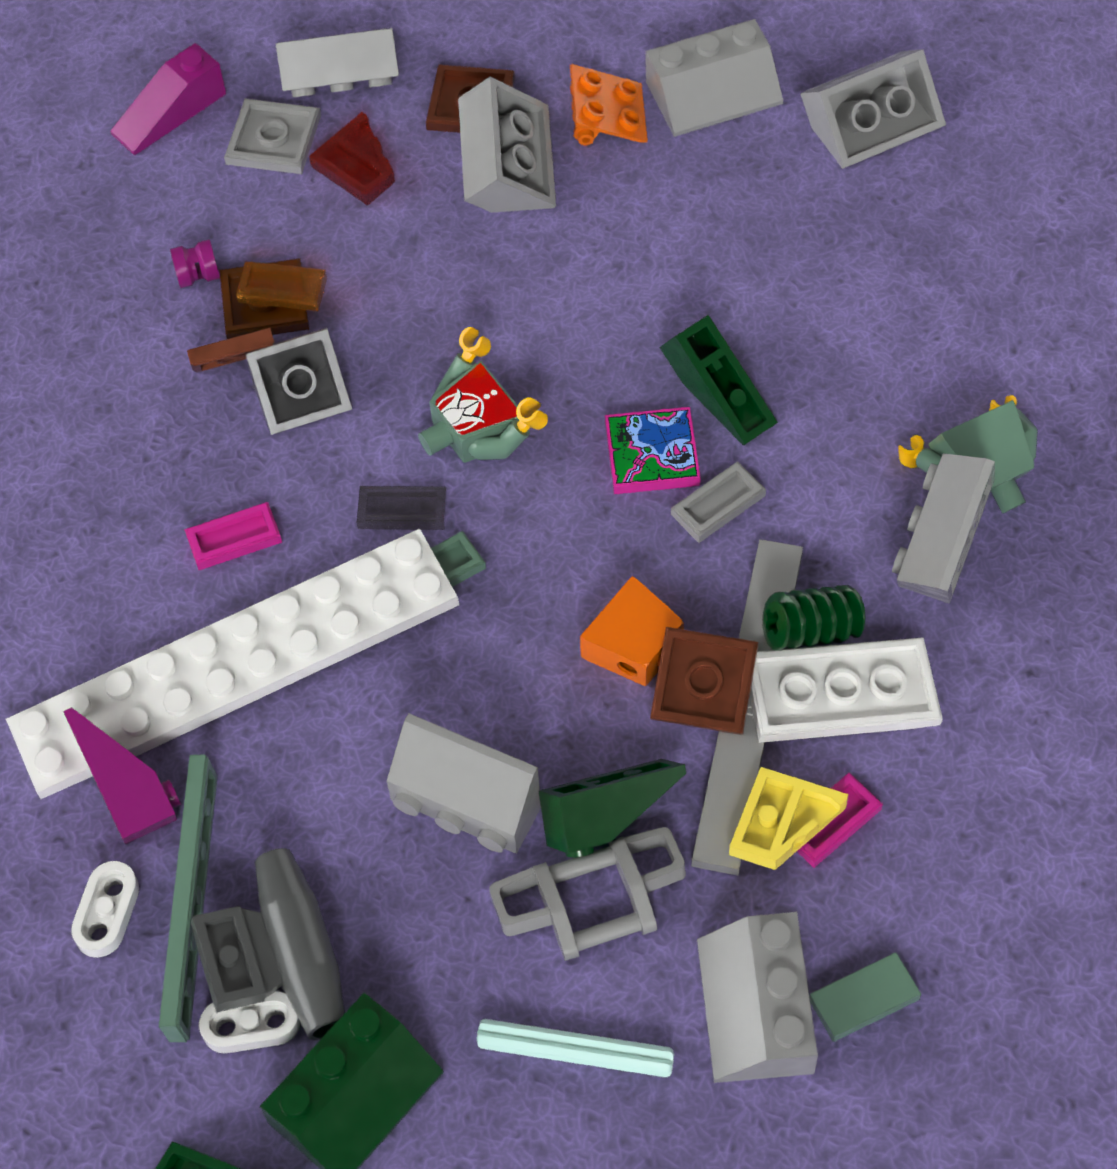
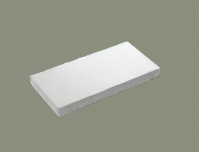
M923 637L757 651L750 701L759 743L938 726L943 720Z

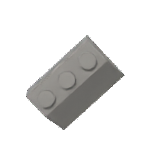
M755 19L646 51V84L674 137L783 104L771 48Z
M392 28L275 43L282 90H291L292 97L315 95L314 87L330 85L331 92L353 90V82L368 80L369 87L391 85V77L399 76Z
M923 49L901 51L800 93L811 128L842 168L851 166L946 126Z
M488 77L458 98L464 201L491 213L556 207L548 104L492 77Z
M943 453L939 465L930 464L923 483V489L929 491L923 507L915 506L907 528L908 531L914 532L908 549L900 547L892 568L893 573L899 574L897 577L899 587L950 604L995 480V461L987 458Z
M408 713L402 726L387 778L388 790L394 806L411 816H417L420 812L435 819L436 824L447 832L460 834L462 830L474 835L481 845L491 851L500 853L506 849L517 854L541 809L538 792L540 790L538 767Z
M797 912L747 916L698 938L697 945L714 1083L814 1074L818 1053Z

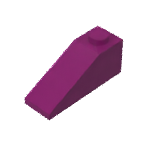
M194 43L163 64L110 130L111 135L135 156L226 95L220 64L198 44Z
M72 707L63 711L125 844L177 820L173 808L180 806L181 803L169 779L161 783L152 768Z

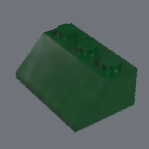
M364 992L260 1105V1108L268 1124L318 1168L359 1169L444 1072L405 1026Z

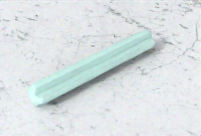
M490 1019L481 1020L477 1032V1044L481 1049L660 1077L670 1076L673 1068L674 1051L670 1047Z

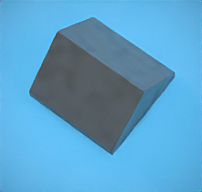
M327 328L245 353L253 386L271 435L352 410Z

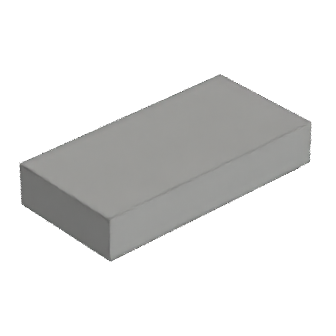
M737 461L671 507V515L700 543L766 496V489Z

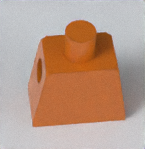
M631 576L580 635L581 657L638 684L647 686L659 670L666 627L684 630V623L676 613L646 586Z

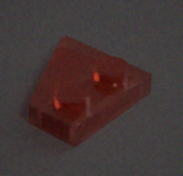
M363 112L309 156L312 168L367 206L395 183L394 171L388 159L384 157L382 146L377 136H374L369 125V119Z

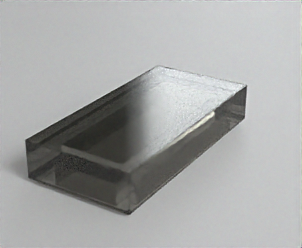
M360 486L357 528L445 530L447 489L443 486Z

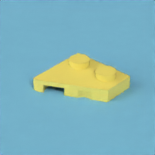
M760 767L729 846V855L776 870L846 809L848 794Z

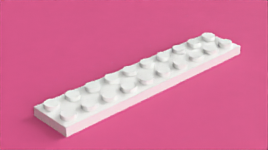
M417 529L7 718L6 721L34 788L40 799H43L93 776L63 713L66 709L72 707L133 755L138 756L459 606L458 596L420 529Z

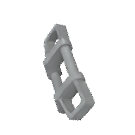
M661 827L614 839L609 842L608 847L596 850L587 856L575 857L548 866L546 862L532 866V868L492 883L489 891L503 933L506 936H515L553 925L562 956L567 961L579 957L578 951L641 931L643 935L657 931L656 920L647 893L684 879L686 869L684 859L670 829ZM656 847H664L672 860V864L641 876L631 854ZM616 865L631 900L634 913L573 933L555 884ZM537 885L546 908L518 916L508 915L503 899Z

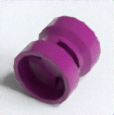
M210 239L200 241L192 248L186 249L183 246L170 249L180 288L192 286L196 280L205 279L208 282L220 279Z

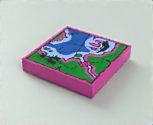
M690 407L605 415L614 494L700 486L701 478Z

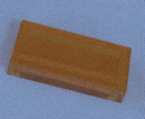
M245 261L236 292L238 303L319 311L327 281L326 270Z

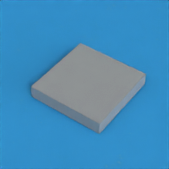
M245 98L224 156L226 165L302 174L321 118L320 108Z

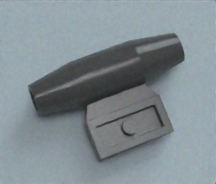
M273 849L263 853L255 860L260 912L236 906L192 916L191 928L216 1013L264 1002L268 996L282 986L308 1038L311 1040H321L345 1014L339 966L317 898L295 857L289 849Z

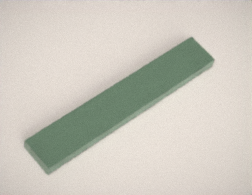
M206 755L189 756L159 1018V1028L169 1042H187L190 1039L199 955L191 928L192 916L203 914L218 777Z

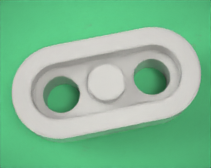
M119 861L103 863L91 873L71 928L75 943L81 952L87 956H107L114 952L123 940L139 894L138 880L133 870L125 863ZM116 884L123 886L122 891L118 895H107L111 886ZM99 928L107 929V934L104 938L100 940L91 939L95 930Z
M275 991L264 1002L217 1013L214 1004L211 1003L201 1014L199 1030L209 1048L219 1053H232L285 1044L297 1034L301 1023L287 995L283 992ZM279 1014L285 1017L283 1024L277 1028H271L267 1025L268 1020L273 1015ZM226 1022L234 1023L235 1029L231 1034L223 1036L218 1033L222 1024Z

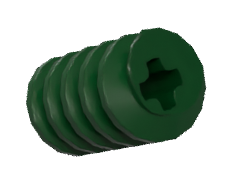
M837 585L836 587H822L820 589L808 588L804 591L775 592L769 596L762 614L764 637L772 650H782L786 646L793 649L801 645L811 647L816 643L827 645L832 641L844 643L849 639V636L853 638L860 637L864 631L866 621L862 597L850 585Z

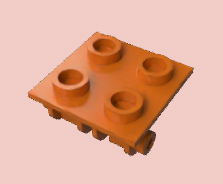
M571 64L570 93L573 99L571 104L572 118L576 126L574 138L578 140L579 144L584 146L592 144L599 132L640 143L648 142L642 83Z

